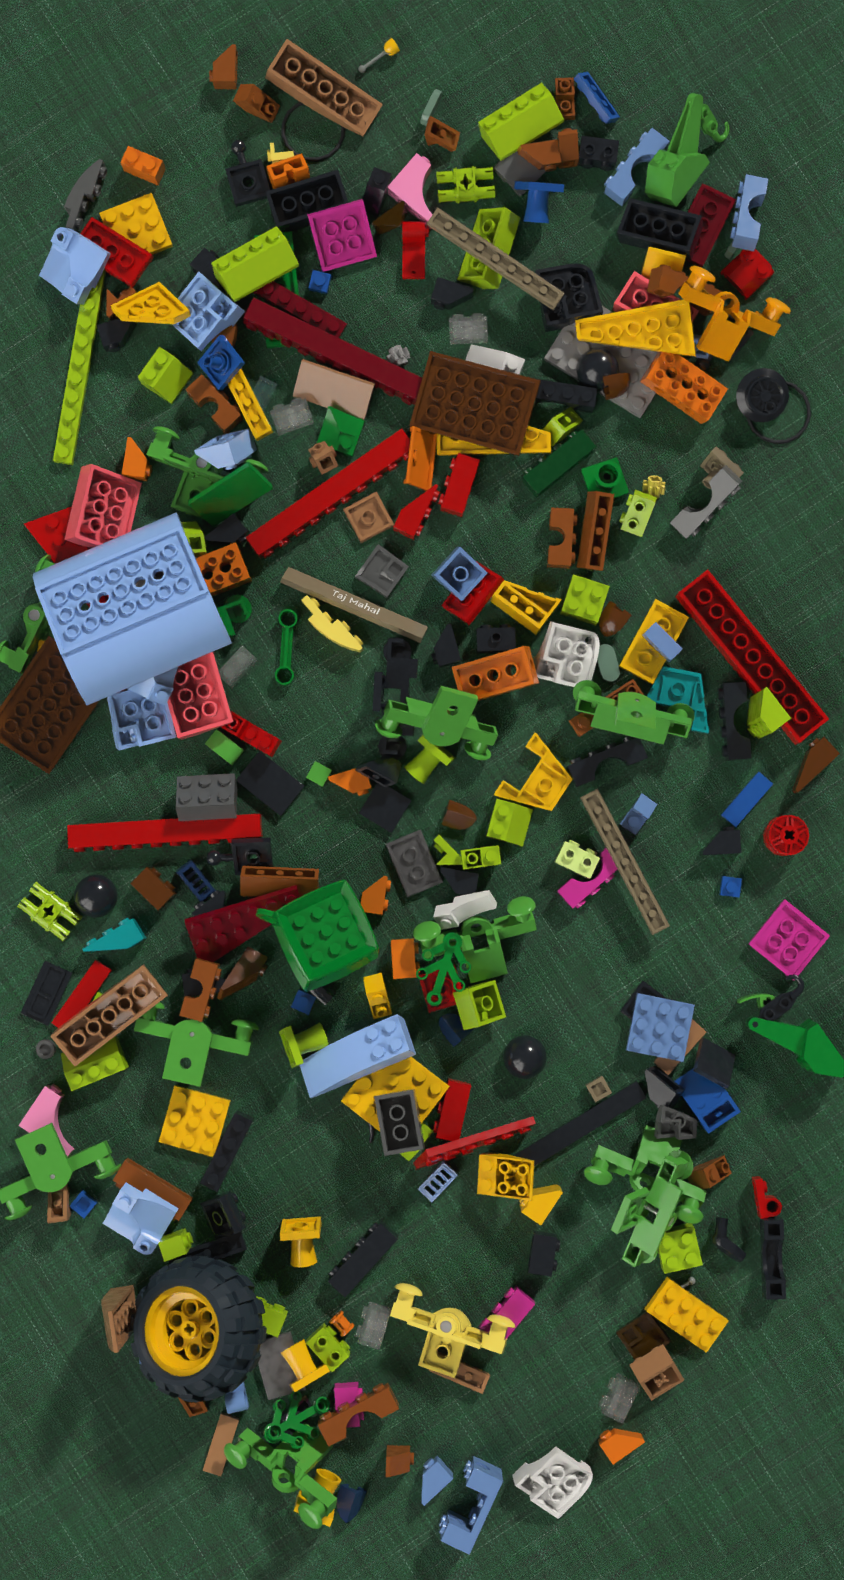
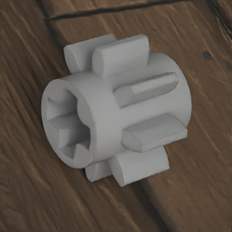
M396 345L388 350L389 355L386 356L388 362L401 368L409 363L407 359L410 358V353L407 347L402 349L401 345Z

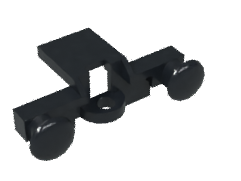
M388 638V642L383 650L387 661L386 676L383 672H375L373 712L379 716L384 715V708L386 706L385 703H381L384 699V689H401L400 703L405 704V698H410L409 678H417L418 659L410 658L412 653L411 646L402 638ZM399 723L398 726L402 729L400 737L388 738L383 736L378 745L381 756L391 755L396 760L402 758L407 748L406 741L402 736H414L415 726Z

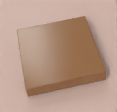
M377 492L343 509L360 543L394 526Z

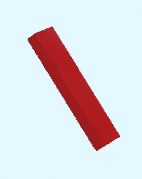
M96 959L51 1023L59 1028L85 1008L112 970Z

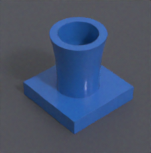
M515 181L514 189L528 190L523 222L549 223V192H564V184Z

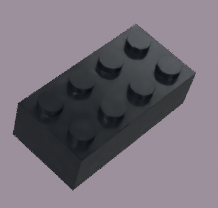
M338 170L266 191L267 201L275 226L281 232H290L310 226L307 214L349 203Z
M629 198L617 235L620 243L647 250L649 247L683 254L686 255V260L691 261L704 225L701 215Z

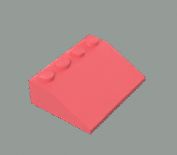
M93 464L81 467L64 540L93 548L131 532L142 483Z
M208 653L178 666L173 683V691L167 702L177 738L181 740L232 723L233 718L214 653Z

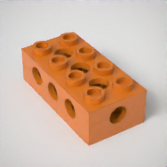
M666 352L657 353L640 380L642 384L700 424L709 421L728 390L727 387L681 355ZM666 371L670 373L671 378L667 376ZM682 382L685 383L686 389L682 386Z
M236 542L196 558L203 577L208 572L213 573L211 579H204L212 597L252 582ZM224 566H231L228 572H222Z
M529 646L518 647L452 667L457 689L477 695L478 701L539 684ZM513 665L516 667V673L514 675L511 673V667ZM495 670L498 672V678L496 680L493 678V672ZM476 676L480 678L479 685L475 683Z

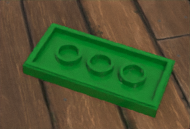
M247 462L188 500V505L214 527L233 513H236L272 490L273 486L255 467Z

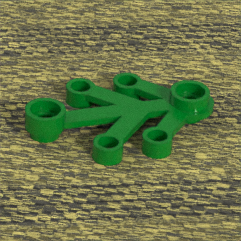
M455 932L446 934L443 938V943L431 949H425L422 952L423 959L430 961L434 955L445 951L442 959L425 968H418L416 971L417 978L424 980L430 973L439 969L434 988L426 996L427 1002L431 1006H437L442 1002L440 992L447 971L453 981V988L458 992L465 989V983L460 980L451 962L453 953L460 963L459 969L461 972L468 973L471 970V964L466 961L460 949L462 938ZM452 938L456 940L454 946L449 945V940ZM430 951L432 956L428 959L425 958V952ZM467 963L469 968L462 970V964ZM420 970L426 972L424 977H419L418 972ZM457 982H461L463 984V987L461 989H457L455 987ZM432 995L438 996L436 1002L431 1001Z
M299 1391L291 1392L288 1397L290 1405L286 1421L281 1424L282 1411L285 1410L286 1403L282 1399L273 1403L274 1415L272 1423L267 1424L263 1431L266 1441L274 1444L281 1440L291 1444L294 1449L303 1447V1437L289 1435L284 1432L287 1429L303 1433L310 1440L317 1439L320 1436V1430L317 1427H309L300 1422L315 1413L323 1414L330 1409V1401L326 1397L317 1398L313 1402V1406L296 1415L302 1394ZM293 1394L297 1395V1400L293 1398ZM277 1403L282 1405L281 1409L277 1407ZM318 1403L322 1405V1409H319ZM271 1430L275 1433L274 1437L270 1434ZM311 1430L315 1431V1437L312 1436ZM296 1439H298L300 1442L299 1446L295 1443Z

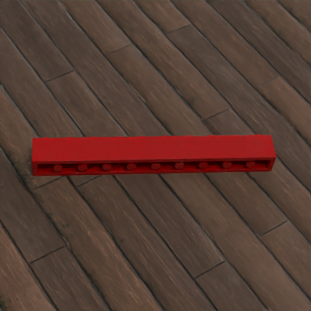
M401 428L246 536L247 541L259 558H268L274 553V549L287 545L291 537L294 535L297 537L304 533V528L310 524L311 526L317 524L321 520L320 517L324 514L329 515L337 509V505L350 501L352 499L351 496L356 492H363L368 487L367 484L380 480L383 477L382 474L387 470L391 472L399 466L398 463L403 459L407 461L410 447L409 437Z
M261 814L237 815V818L192 821L161 819L67 825L68 848L74 849V852H86V848H93V851H104L105 847L112 846V850H121L126 845H131L132 849L143 848V844H151V848L162 847V843H170V846H182L181 842H189V845H201V841H208V844H219L220 840L227 839V843H231L232 839L263 837Z

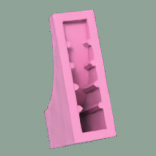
M416 153L389 184L387 189L388 195L398 203L403 201L406 209L418 220L425 221V225H427L433 214L427 208L422 192L425 181L431 173V163L425 156L421 157Z
M47 1085L43 1088L19 1126L30 1133L53 1123L65 1153L69 1157L75 1149L63 1137L58 1123V1111L64 1094L61 1093L62 1090L56 1085Z

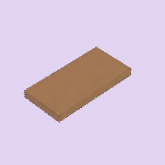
M303 359L293 396L326 408L331 406L344 413L365 420L375 384Z

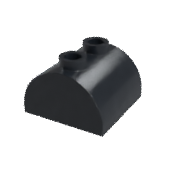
M230 1190L200 1203L215 1239L237 1234L246 1228L244 1223L246 1216L243 1211H239L237 1207L238 1198Z

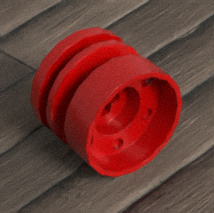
M784 815L775 817L764 828V844L773 854L780 856L795 855L801 852L808 844V827L797 816ZM785 832H791L790 838L785 839Z

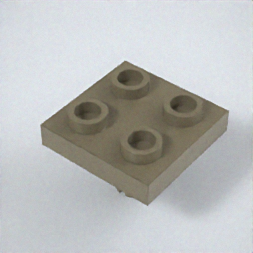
M717 446L700 465L708 473V476L702 480V483L709 489H711L709 481L725 465L739 478L744 474L739 465L733 463L727 457V454Z

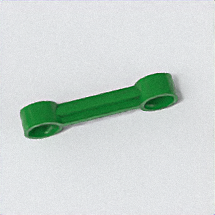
M291 609L281 611L278 617L279 623L282 626L280 667L275 672V679L282 686L292 684L295 679L294 672L291 669L293 628L298 624V616ZM286 613H292L295 616V622L291 626L284 625L281 621ZM283 669L289 670L292 674L291 679L284 683L278 679V673Z

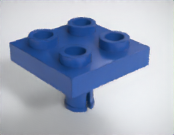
M219 335L197 362L218 390H224L245 364L224 335Z

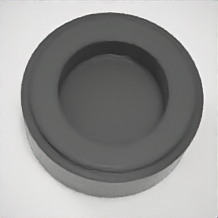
M44 1039L37 1044L36 1053L42 1059L51 1058L56 1053V1045L52 1040Z

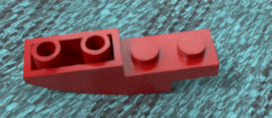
M231 711L233 722L221 726V728L273 757L282 741Z

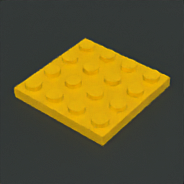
M409 1057L357 1079L341 1102L380 1132L374 1096L415 1089L422 1124L450 1086L413 1057Z

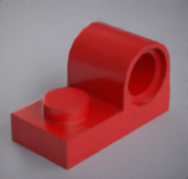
M760 1176L751 1177L757 1216L760 1219L779 1215L782 1210L781 1202L775 1196L765 1195L767 1192L766 1181H763ZM770 1201H774V1209L767 1210V1204Z

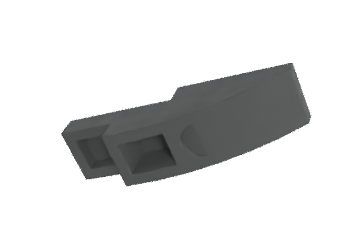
M99 159L93 163L73 186L64 206L69 214L66 228L76 232L81 230L83 225L82 216L84 212H87L88 201L95 202L96 197L100 196L101 182L107 175V168L103 160Z

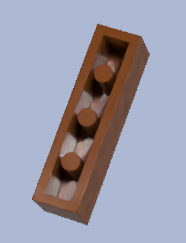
M599 491L588 492L577 568L603 571L614 494Z
M242 866L240 875L241 896H262L296 885L301 897L319 889V869Z
M129 1158L123 1162L112 1180L116 1182L115 1185L120 1189L126 1182L141 1192L146 1188L179 1208L172 1219L173 1221H179L193 1200L192 1196Z

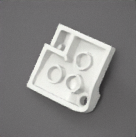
M550 621L541 648L536 657L534 656L533 658L537 677L575 687L580 681L592 680L600 646L597 634L592 631ZM588 637L589 641L585 643V639Z
M555 1447L541 1459L531 1464L525 1462L512 1476L515 1486L527 1493L533 1503L559 1519L586 1492L591 1484L593 1473L588 1464L582 1460L580 1462L576 1461Z

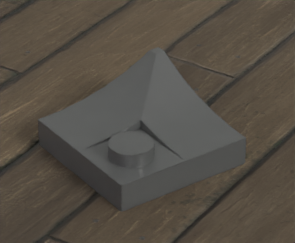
M378 544L355 578L387 598L409 566Z

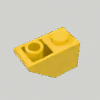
M382 973L363 977L373 1019L392 1015Z

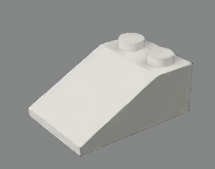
M472 344L465 359L466 361L519 375L525 359L513 354Z

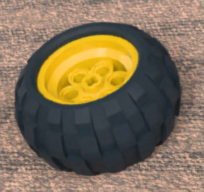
M208 1256L181 1258L168 1266H163L149 1279L148 1286L140 1290L135 1300L136 1313L132 1314L130 1319V1330L134 1331V1342L131 1343L134 1357H139L141 1372L148 1381L156 1382V1386H158V1390L173 1398L179 1397L187 1402H202L216 1399L235 1390L246 1380V1374L251 1372L261 1358L260 1345L266 1341L267 1327L263 1326L262 1314L265 1313L262 1299H257L254 1294V1284L247 1276L239 1275L236 1272L238 1268L225 1261L215 1260Z

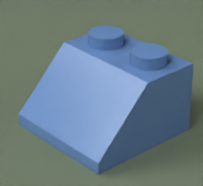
M456 547L431 575L454 596L463 601L485 577L487 572L461 547Z

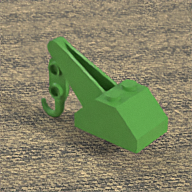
M689 94L668 149H660L648 164L645 193L650 200L677 207L710 162L706 155L698 153L700 127L704 134L712 137L716 142H723L729 134V124L725 122L724 133L719 135L717 120L709 106L703 104V97L700 94Z

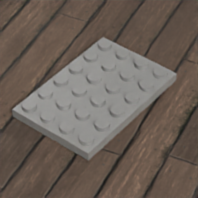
M602 306L603 315L613 313L612 311ZM573 323L564 327L544 357V361L579 381L576 367L580 357L588 350L594 348L608 350L617 359L619 373H630L631 375L629 389L623 395L609 400L636 417L641 418L656 392L642 384L640 380L658 351L578 341L576 324ZM603 391L597 392L600 395L604 396Z

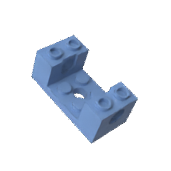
M475 1456L472 1457L471 1461L468 1460L466 1462L463 1472H465L466 1486L478 1491L476 1507L471 1508L468 1515L469 1519L448 1510L446 1515H442L438 1525L440 1526L439 1533L442 1542L469 1555L503 1482L502 1470Z

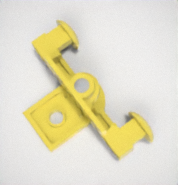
M406 1283L395 1285V1288L399 1290L396 1302L393 1304L390 1316L406 1321L408 1325L428 1331L418 1366L456 1378L466 1345L478 1349L485 1348L499 1354L504 1353L507 1343L505 1338L508 1327L515 1328L514 1322L502 1315L488 1316L487 1319L492 1321L490 1332L471 1327L468 1317L459 1309L448 1307L440 1309L435 1313H430L413 1307L415 1295L423 1296L421 1290ZM439 1347H445L448 1350L447 1357L442 1358L438 1355Z

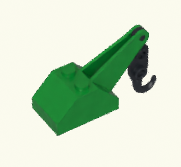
M795 974L788 975L785 979L796 980L798 983L797 988L791 992L779 994L760 1009L758 1017L748 1018L747 1027L793 1051L798 1056L796 1058L798 1064L807 1071L810 1070L815 1074L843 1078L844 1059L818 1023L807 1019L799 1026L775 1021L792 1008L797 997L804 990L802 978Z

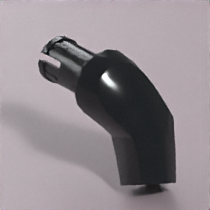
M716 1217L715 1234L711 1237L712 1243L731 1259L742 1262L746 1257V1252L728 1239V1219Z

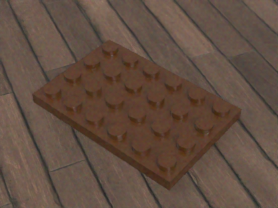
M430 351L409 426H415L428 432L520 456L541 381Z
M50 636L47 637L0 706V743L50 774L99 702L86 705L66 667L55 639Z

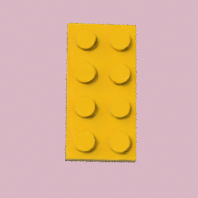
M655 599L619 667L653 684L666 659L642 635L657 622L676 642L689 617Z
M666 1277L644 1308L649 1314L706 1353L729 1322L723 1315L668 1277Z

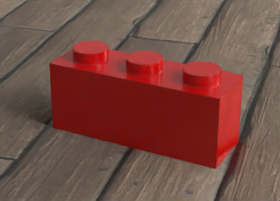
M458 453L457 458L453 457L450 469L453 470L451 476L447 475L444 484L447 489L445 494L441 493L438 503L441 505V511L463 517L480 459Z
M448 1078L446 1084L450 1087L445 1093L443 1102H439L437 1113L441 1114L439 1121L435 1120L433 1132H436V1138L455 1141L460 1139L471 1083Z

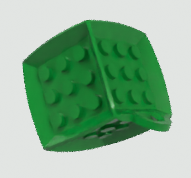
M340 880L311 891L275 911L258 908L255 914L258 918L274 926L285 957L297 980L306 992L349 975L375 960L379 955V947L368 918L346 880Z

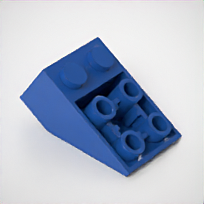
M693 1068L676 1079L675 1082L684 1089L681 1096L703 1129L709 1134L741 1111L725 1088L694 1072Z

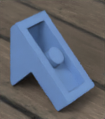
M641 793L620 822V825L633 835H636L645 821L649 819L657 804Z

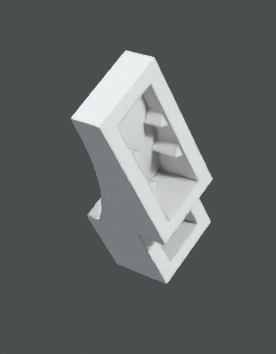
M489 890L456 896L453 903L437 905L433 918L440 925L441 930L459 927L461 922L476 914L496 909L497 902Z

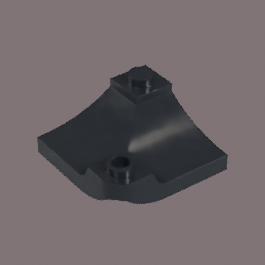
M576 263L535 270L537 275L565 293L554 311L540 302L545 332L563 329L575 323V320L603 315L595 277L589 267Z

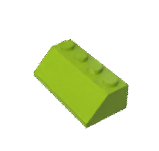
M541 82L485 117L478 124L481 137L500 161L517 152L520 145L533 142L563 123L564 118L552 94Z
M506 207L479 209L473 232L509 255L520 217ZM466 252L457 280L483 289H499L502 276Z
M277 226L211 262L215 278L233 302L242 299L299 267V263L286 237Z
M768 687L750 697L747 725L749 726V733L754 738L760 739L773 733L791 719Z

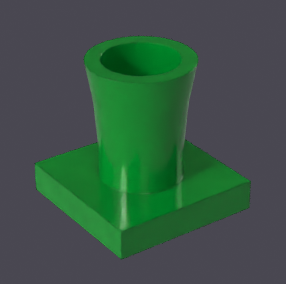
M617 457L581 469L588 492L614 494V499L629 494Z

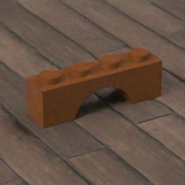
M660 265V267L651 269L647 292L661 298L673 295L677 289H681L689 277L684 272L672 270L668 265ZM706 284L704 287L709 294L714 296L722 292L715 289V286L711 284ZM690 302L692 307L699 310V314L703 316L714 314L713 311Z
M380 1383L373 1387V1391L368 1394L365 1392L355 1397V1401L349 1404L348 1402L342 1403L337 1407L338 1410L332 1413L328 1411L320 1416L318 1427L328 1447L346 1438L347 1424L355 1414L368 1411L375 1413L382 1419L399 1409V1403L389 1383L384 1385Z

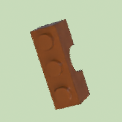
M201 374L185 389L189 397L200 408L207 402L218 404V410L212 416V420L225 434L229 433L243 420L239 407L236 404L231 405L227 401L229 397L222 390L219 392L209 377L205 378Z
M551 507L549 530L559 531L563 535L564 541L557 546L549 545L547 568L570 569L571 564L575 563V552H572V545L576 544V533H573V526L577 525V514H574V509Z
M200 958L195 959L190 978L200 981L203 991L199 997H184L179 1016L200 1022L209 1017L211 1007L208 1005L210 999H214L217 989L214 988L216 980L219 981L222 969H219L220 964Z

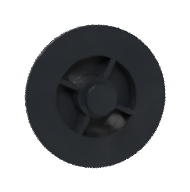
M768 368L755 369L746 374L740 381L736 391V402L739 410L746 418L755 422H768L777 418L786 408L789 399L788 385L783 376Z

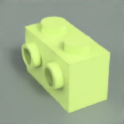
M569 840V842L564 841L554 863L590 879L600 859L596 856L597 852L589 848L586 851L580 849V844Z

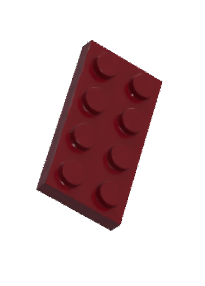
M702 183L688 211L689 213L701 215L704 226L692 260H686L702 268L736 199Z

